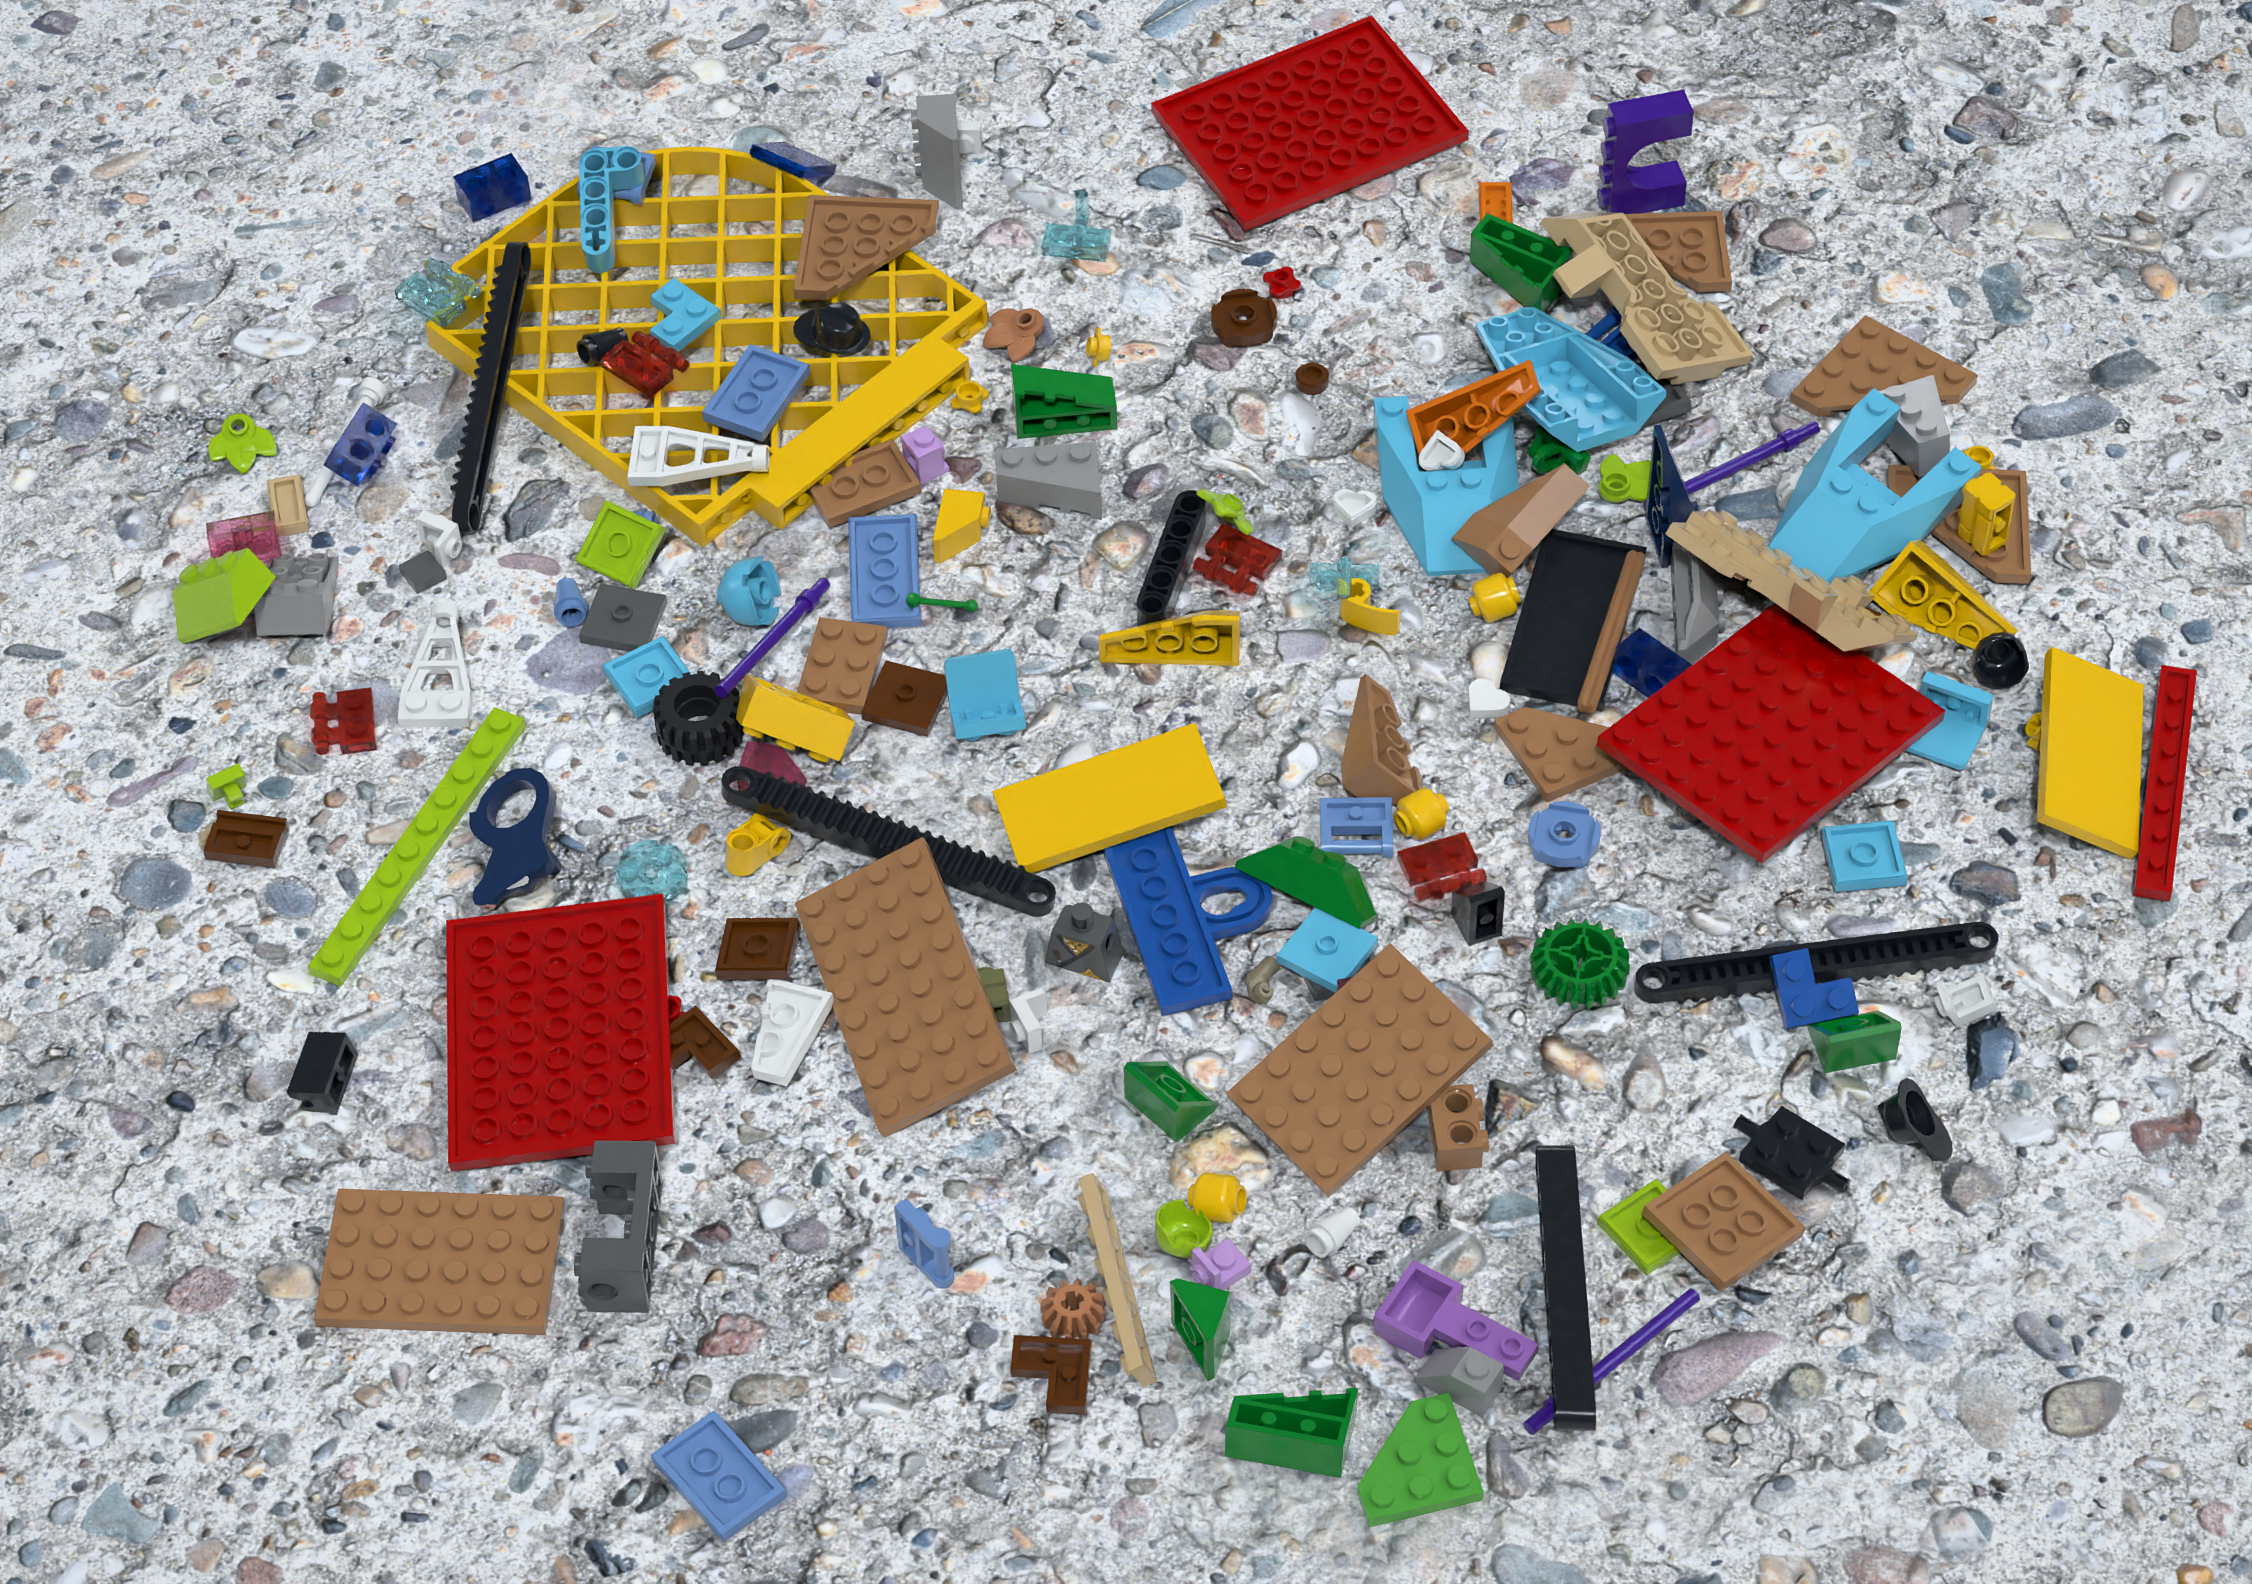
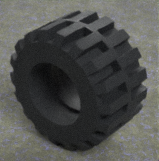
M697 671V674L690 675V672L682 674V678L673 677L669 680V686L663 685L659 689L660 695H656L653 701L657 740L659 746H662L663 752L666 755L672 754V760L678 763L684 760L685 764L693 766L694 763L707 766L708 762L713 760L715 763L723 761L722 756L724 755L731 756L735 752L734 747L740 746L742 736L745 734L742 731L744 726L740 725L736 720L740 700L738 689L735 687L725 698L717 696L715 687L723 679H720V675L714 672L710 675H706L705 671ZM697 716H709V718L700 721L689 720Z

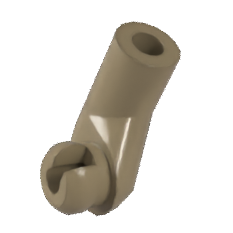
M1266 956L1245 978L1248 996L1254 1003L1266 1004L1273 996L1274 990L1273 988L1270 989L1268 980L1280 969V965L1272 956Z

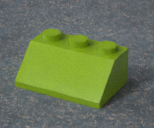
M249 548L236 552L228 551L221 557L215 559L210 557L203 563L188 565L179 574L180 582L173 590L178 640L184 644L240 626L276 576Z

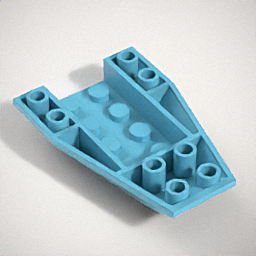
M1533 306L1520 308L1518 311L1502 316H1493L1488 320L1475 323V329L1498 372L1528 360L1532 361L1541 393L1522 408L1545 430L1576 452L1636 434L1666 397V390L1630 358Z

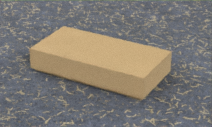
M300 474L267 480L275 537L310 532Z

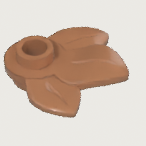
M1006 308L995 312L989 317L994 326L990 327L986 332L983 347L985 349L1007 347L1012 363L1022 360L1035 348L1036 338L1043 331L1044 318L1042 314L1032 308L1021 311Z

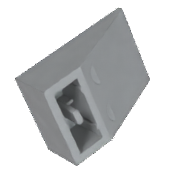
M315 553L308 557L294 558L291 554H280L270 558L266 567L276 578L254 606L257 635L326 634L332 621L338 557H328L324 553Z

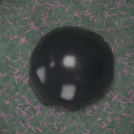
M2008 632L1992 633L1979 640L1973 653L1974 667L1980 681L1993 689H2009L2022 681L2029 669V662L2022 641L2016 638L2014 634Z

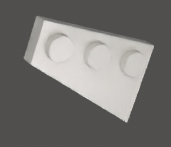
M767 979L766 1003H763L761 1015L763 1020L761 1031L757 1034L751 1071L755 1079L788 1086L831 1011L835 999L831 992L778 979Z

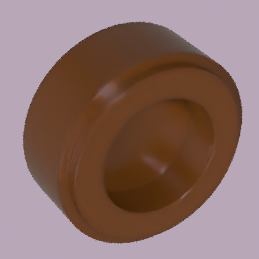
M1318 363L1303 364L1297 369L1295 374L1296 387L1300 392L1307 395L1321 394L1328 388L1329 372L1323 365Z

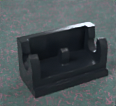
M308 1032L287 1089V1094L290 1098L310 1100L302 1101L300 1105L301 1110L337 1115L358 1057V1053L346 1033Z

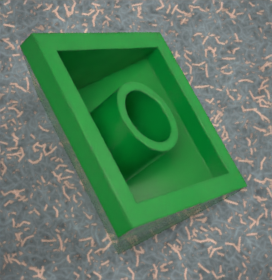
M1879 1010L1807 1024L1824 1074L1896 1060L1902 1030L1901 1022Z
M1166 1061L1127 1062L1123 1068L1124 1098L1175 1142L1182 1139L1215 1112L1218 1107L1213 1100Z
M1176 1278L1170 1281L1171 1323L1206 1380L1210 1381L1216 1376L1230 1335V1292Z

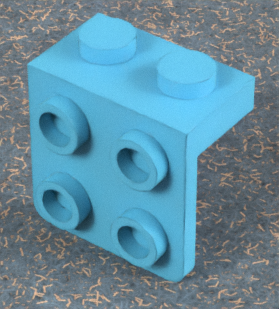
M1002 649L950 657L945 660L944 669L950 716L956 740L974 741L982 738L984 735L997 733L1000 735H1011L1018 730L1026 729L1025 715L1020 703L1015 656L1012 650Z
M1927 671L1921 682L1920 693L1946 710L1944 719L1905 751L1957 770H1963L1969 763L1989 723L1994 695L1979 688L1951 680L1946 676H1940Z

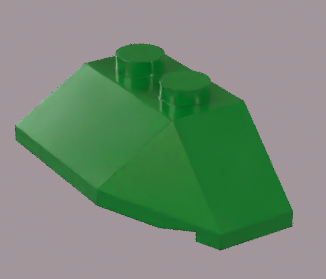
M1301 836L1292 837L1236 861L1235 868L1358 929L1375 921L1377 914L1365 879L1358 868L1347 863L1346 858L1338 853L1325 852L1315 847V843L1310 839Z

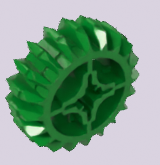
M1571 917L1566 926L1557 921L1553 930L1545 928L1542 938H1537L1530 956V963L1532 964L1531 975L1532 979L1536 980L1537 990H1545L1544 995L1547 1000L1557 997L1559 1007L1567 1002L1571 1003L1573 1010L1578 1007V1004H1584L1590 1010L1594 1002L1603 1007L1607 1002V998L1615 1000L1618 990H1623L1630 972V955L1628 949L1624 948L1623 937H1615L1613 928L1603 930L1601 921L1595 925H1590L1587 918L1582 923H1575ZM1582 958L1581 969H1577L1579 959Z

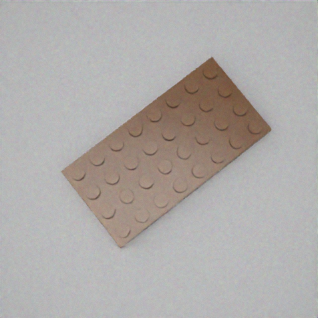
M923 837L795 902L826 990L834 996L835 1000L832 1005L876 1126L884 1138L1017 1071L929 845Z

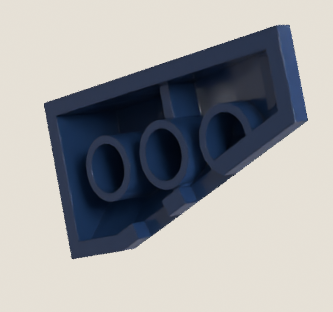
M1654 425L1645 519L1662 569L1670 566L1672 544L1676 542L1665 534L1672 522L1686 523L1691 513L1699 511L1697 502L1691 501L1688 489L1662 426Z

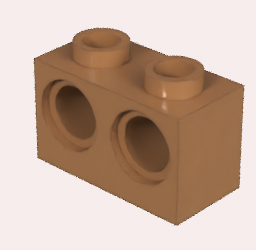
M1473 1084L1449 1086L1427 1107L1436 1170L1449 1171L1482 1168L1483 1153L1489 1152L1487 1129L1480 1130L1479 1121H1484L1482 1098L1475 1099Z

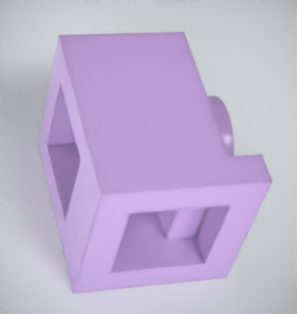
M923 426L901 436L903 456L921 485L950 471L949 466L942 458V455L945 454L943 443L938 436H934L933 431Z

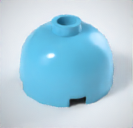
M762 556L748 557L733 563L726 569L717 588V599L724 611L733 621L742 625H770L779 614L780 607L773 608L775 596H781L778 575L773 564L770 561H762L764 558Z

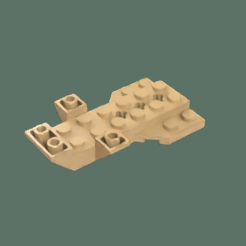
M1584 212L1543 218L1540 222L1548 232L1551 240L1558 247L1570 245L1576 257L1557 268L1552 274L1561 285L1562 290L1572 299L1592 296L1601 287L1611 304L1616 307L1622 316L1620 332L1628 341L1629 346L1645 364L1648 372L1656 380L1667 378L1672 385L1716 378L1719 377L1725 368L1746 365L1753 358L1754 354L1718 306L1707 300L1702 305L1687 297L1689 291L1676 285L1624 213Z
M1710 509L1706 512L1693 511L1686 523L1672 522L1665 533L1719 573L1745 581L1746 578L1750 579L1747 583L1750 588L1768 597L1843 651H1869L1913 642L1918 637V634L1909 629L1911 623L1897 614L1892 616L1885 614L1875 616L1872 612L1865 609L1875 596L1866 590L1868 585L1853 575L1849 577H1835L1830 584L1805 567L1799 569L1791 563L1793 558L1789 554L1778 548H1775L1773 551L1763 544L1766 539L1762 535L1751 529L1743 530L1736 525L1738 519L1724 510H1720V512Z

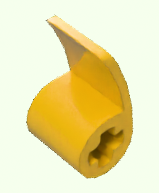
M1351 578L1341 584L1339 614L1345 622L1370 632L1385 635H1396L1400 631L1399 610L1378 608L1370 605L1371 587L1369 583L1360 578Z

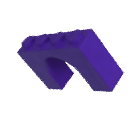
M1684 89L1608 103L1607 117L1603 118L1605 141L1601 142L1603 165L1599 166L1601 188L1597 189L1599 206L1601 208L1605 207L1606 212L1642 214L1685 205L1687 182L1677 160L1642 167L1628 165L1631 158L1638 151L1650 144L1692 135L1694 111Z

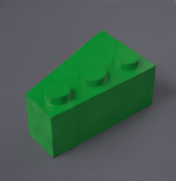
M1486 213L1471 232L1470 262L1526 307L1533 306L1545 312L1562 290L1561 285L1552 274L1557 268L1573 259V249L1568 246L1558 247L1551 239Z
M1011 364L1013 411L1017 439L1117 429V405L1112 377Z

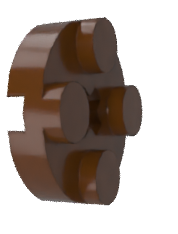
M1252 289L1231 290L1221 296V301L1216 306L1215 303L1212 306L1211 326L1214 333L1221 338V343L1226 347L1232 348L1268 343L1273 338V332L1277 326V308L1273 300L1268 296L1267 300L1258 296V291ZM1240 315H1246L1249 319L1241 320L1239 318Z

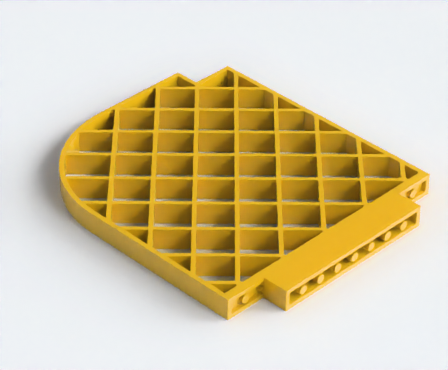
M673 147L643 152L655 154L656 165L650 179L663 177L662 197L645 198L642 205L632 204L631 200L614 198L615 227L661 225L660 238L615 240V264L612 269L601 274V282L555 284L556 270L589 269L586 264L581 241L557 242L558 229L581 228L580 196L577 194L580 176L560 187L533 208L528 209L518 219L505 226L500 232L486 242L481 243L475 250L448 268L452 292L460 298L425 323L429 347L476 380L474 370L480 368L476 358L482 356L478 348L484 345L481 335L486 334L484 328H463L482 314H484L483 324L489 322L485 314L491 311L488 301L493 300L490 294V290L495 288L492 280L498 277L494 271L495 267L502 265L504 251L508 242L528 243L531 251L530 271L544 270V284L527 285L522 312H542L541 326L518 328L513 355L539 354V369L510 370L504 402L649 509L655 511L656 514L702 548L751 510L779 530L787 526L814 504L806 491L816 482L822 486L827 485L832 481V475L829 472L843 461H845L846 467L851 466L852 459L855 458L854 453L891 439L895 441L956 393V388L960 383L971 381L969 358L957 349L988 326L986 301L911 250H907L888 262L889 271H874L828 300L794 299L793 289L796 274L783 275V261H798L803 233L784 234V220H804L809 195H830L780 164L749 153L723 148ZM697 174L719 176V195L672 197L673 175ZM729 177L766 186L775 190V193L728 195ZM775 221V234L727 236L728 222ZM718 223L717 236L671 238V225ZM547 229L546 243H529ZM774 261V275L726 277V263ZM717 264L716 278L677 279L721 310V319L684 347H714V362L666 364L667 350L654 342L650 336V329L667 317L660 310L657 312V322L610 324L611 309L653 308L650 295L671 280L669 279L670 265ZM659 266V280L612 281V271L616 267ZM487 273L486 286H480L475 282ZM937 297L947 304V311L897 313V298ZM889 298V313L859 314L860 319L866 323L870 330V341L889 340L888 356L840 357L839 354L831 353V358L796 359L810 366V374L802 386L831 385V401L789 403L771 429L768 472L743 471L711 477L710 494L670 496L662 490V486H629L627 476L631 453H612L605 448V437L634 436L635 426H671L702 433H712V435L722 436V433L733 432L703 421L702 411L706 406L665 407V392L713 390L714 396L738 362H724V347L749 346V344L755 346L773 345V352L782 355L783 344H803L794 336L793 331L795 321L800 316L783 317V302L831 301V303L840 302V300ZM773 303V317L725 319V305ZM600 310L599 324L553 326V311ZM618 327L623 328L628 337V345L618 351L656 349V364L608 366L609 358H607L597 367L550 368L551 353L577 352V342L582 339L583 335L613 330ZM921 339L898 357V340ZM863 384L839 402L840 385ZM654 392V408L606 410L607 394ZM596 394L595 410L556 412L548 406L549 396ZM781 430H804L780 449ZM718 449L705 450L704 463L728 460L729 452ZM695 450L668 451L666 464L671 467L689 464L694 461ZM745 476L721 494V477Z

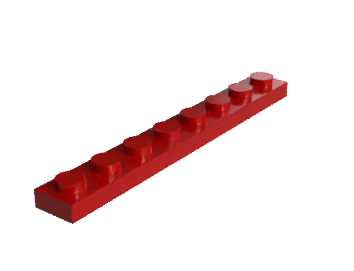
M2161 665L2133 896L2169 902L2171 899L2197 670Z

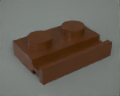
M217 810L216 822L212 824L203 849L205 859L275 868L285 840V831H288L289 828L287 818Z

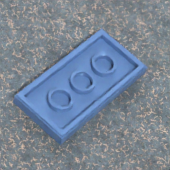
M917 515L848 517L851 621L887 626V628L921 626L920 604L915 608L909 607L906 604V598L909 593H916L920 596Z

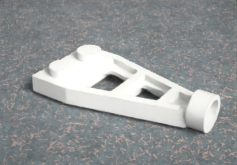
M635 426L627 476L629 486H666L743 471L768 472L770 464L769 446L754 445V442L671 426ZM674 445L692 448L695 450L694 461L686 465L668 466L666 464L668 449ZM706 449H718L729 452L728 460L704 463Z
M438 602L431 608L430 624L400 692L397 717L399 728L469 727L472 695L457 627L459 609L452 603ZM452 647V660H429L432 648ZM429 674H450L452 677L453 689L451 691L421 690L425 678Z

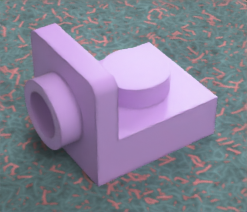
M1228 1238L1206 1253L1199 1247L1191 1251L1190 1272L1198 1284L1225 1290L1251 1273V1263Z

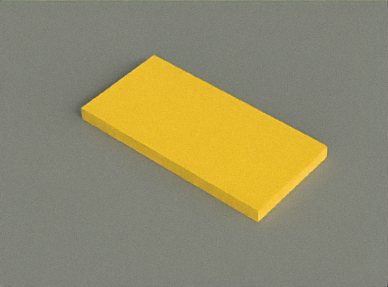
M2052 646L2045 653L2037 822L2131 860L2139 850L2144 685Z
M1196 723L992 791L1018 866L1023 865L1029 873H1034L1227 807L1224 794Z

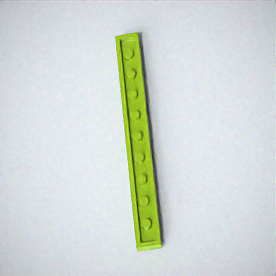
M496 707L491 710L309 963L310 975L342 987L525 730L524 718Z

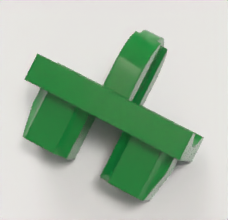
M1537 425L1535 430L1536 437L1527 451L1533 457L1531 464L1533 469L1539 474H1544L1565 463L1577 475L1586 471L1591 457L1585 450L1576 452L1550 434L1541 425ZM1561 453L1559 461L1553 455Z

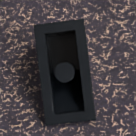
M1484 881L1475 885H1465L1459 890L1452 892L1451 915L1468 946L1502 936L1505 891L1502 886Z

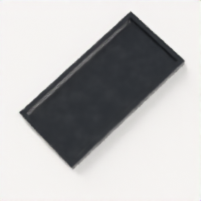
M1552 529L1542 540L1499 689L1510 694L1577 707V701L1626 555L1629 551L1634 550L1642 552L1646 558L1647 547ZM1635 594L1596 711L1603 712Z

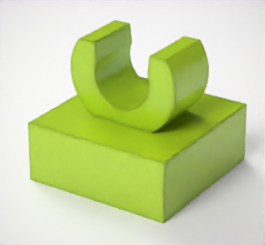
M239 763L206 778L207 791L213 802L224 797L230 810L244 804L242 800L244 796L241 789L246 787L245 773Z

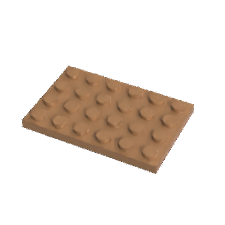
M1390 943L1226 1094L1228 1099L1329 1198L1491 1049L1494 1044L1490 1037Z
M338 1189L314 1315L316 1327L546 1335L565 1212L564 1197Z

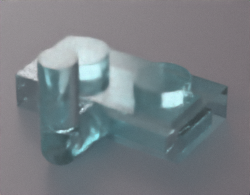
M1083 189L1078 190L1075 193L1076 219L1074 226L1047 223L1041 245L1042 255L1106 262L1111 243V230L1087 227L1089 220L1088 192Z
M1345 556L1341 557L1338 563H1310V586H1314L1321 591H1334L1337 589V598L1348 599L1351 597V578L1365 580L1369 583L1371 590L1372 588H1379V564H1353L1350 558Z

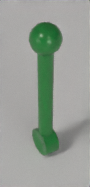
M909 593L906 598V604L912 608L922 604L963 608L970 613L978 609V603L973 599L963 602L921 598L916 593Z

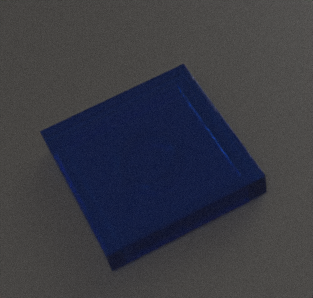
M786 142L754 143L749 153L751 157L801 179L834 175L837 166L835 163Z

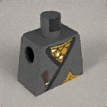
M1081 902L1074 906L1065 905L1051 932L1045 963L1110 983L1123 957V950L1114 920L1109 916L1093 912L1092 907L1087 903Z

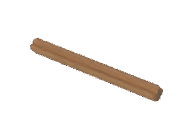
M1631 550L1626 555L1577 701V709L1581 713L1586 712L1590 715L1596 711L1645 564V555L1642 552Z

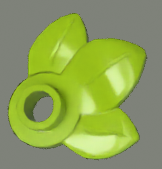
M236 413L224 420L222 431L211 439L208 452L211 462L227 458L232 467L241 474H246L253 465L257 454L267 457L276 456L277 447L275 439L269 430L255 426L250 416ZM235 426H244V428L241 431L233 430Z
M1616 454L1609 455L1600 465V474L1602 476L1599 483L1600 495L1605 500L1614 503L1623 502L1628 499L1646 501L1651 461L1646 460L1624 464Z
M1199 489L1196 494L1199 497L1213 504L1214 512L1223 520L1231 524L1236 523L1238 528L1246 535H1250L1254 531L1253 525L1245 517V511L1242 508L1244 504L1237 496L1231 493L1217 495L1207 489Z

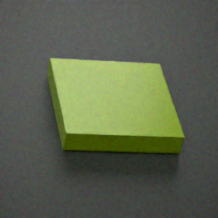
M605 500L575 561L636 590L666 528Z
M1657 1178L1597 1218V1225L1646 1276L1681 1253L1642 1215L1644 1205L1667 1191Z

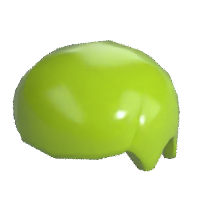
M1176 1199L1163 1203L1156 1211L1155 1238L1160 1248L1166 1253L1176 1257L1191 1258V1251L1199 1247L1205 1252L1211 1244L1213 1224L1204 1215L1202 1210L1199 1209L1198 1216L1193 1210L1186 1207L1184 1200Z

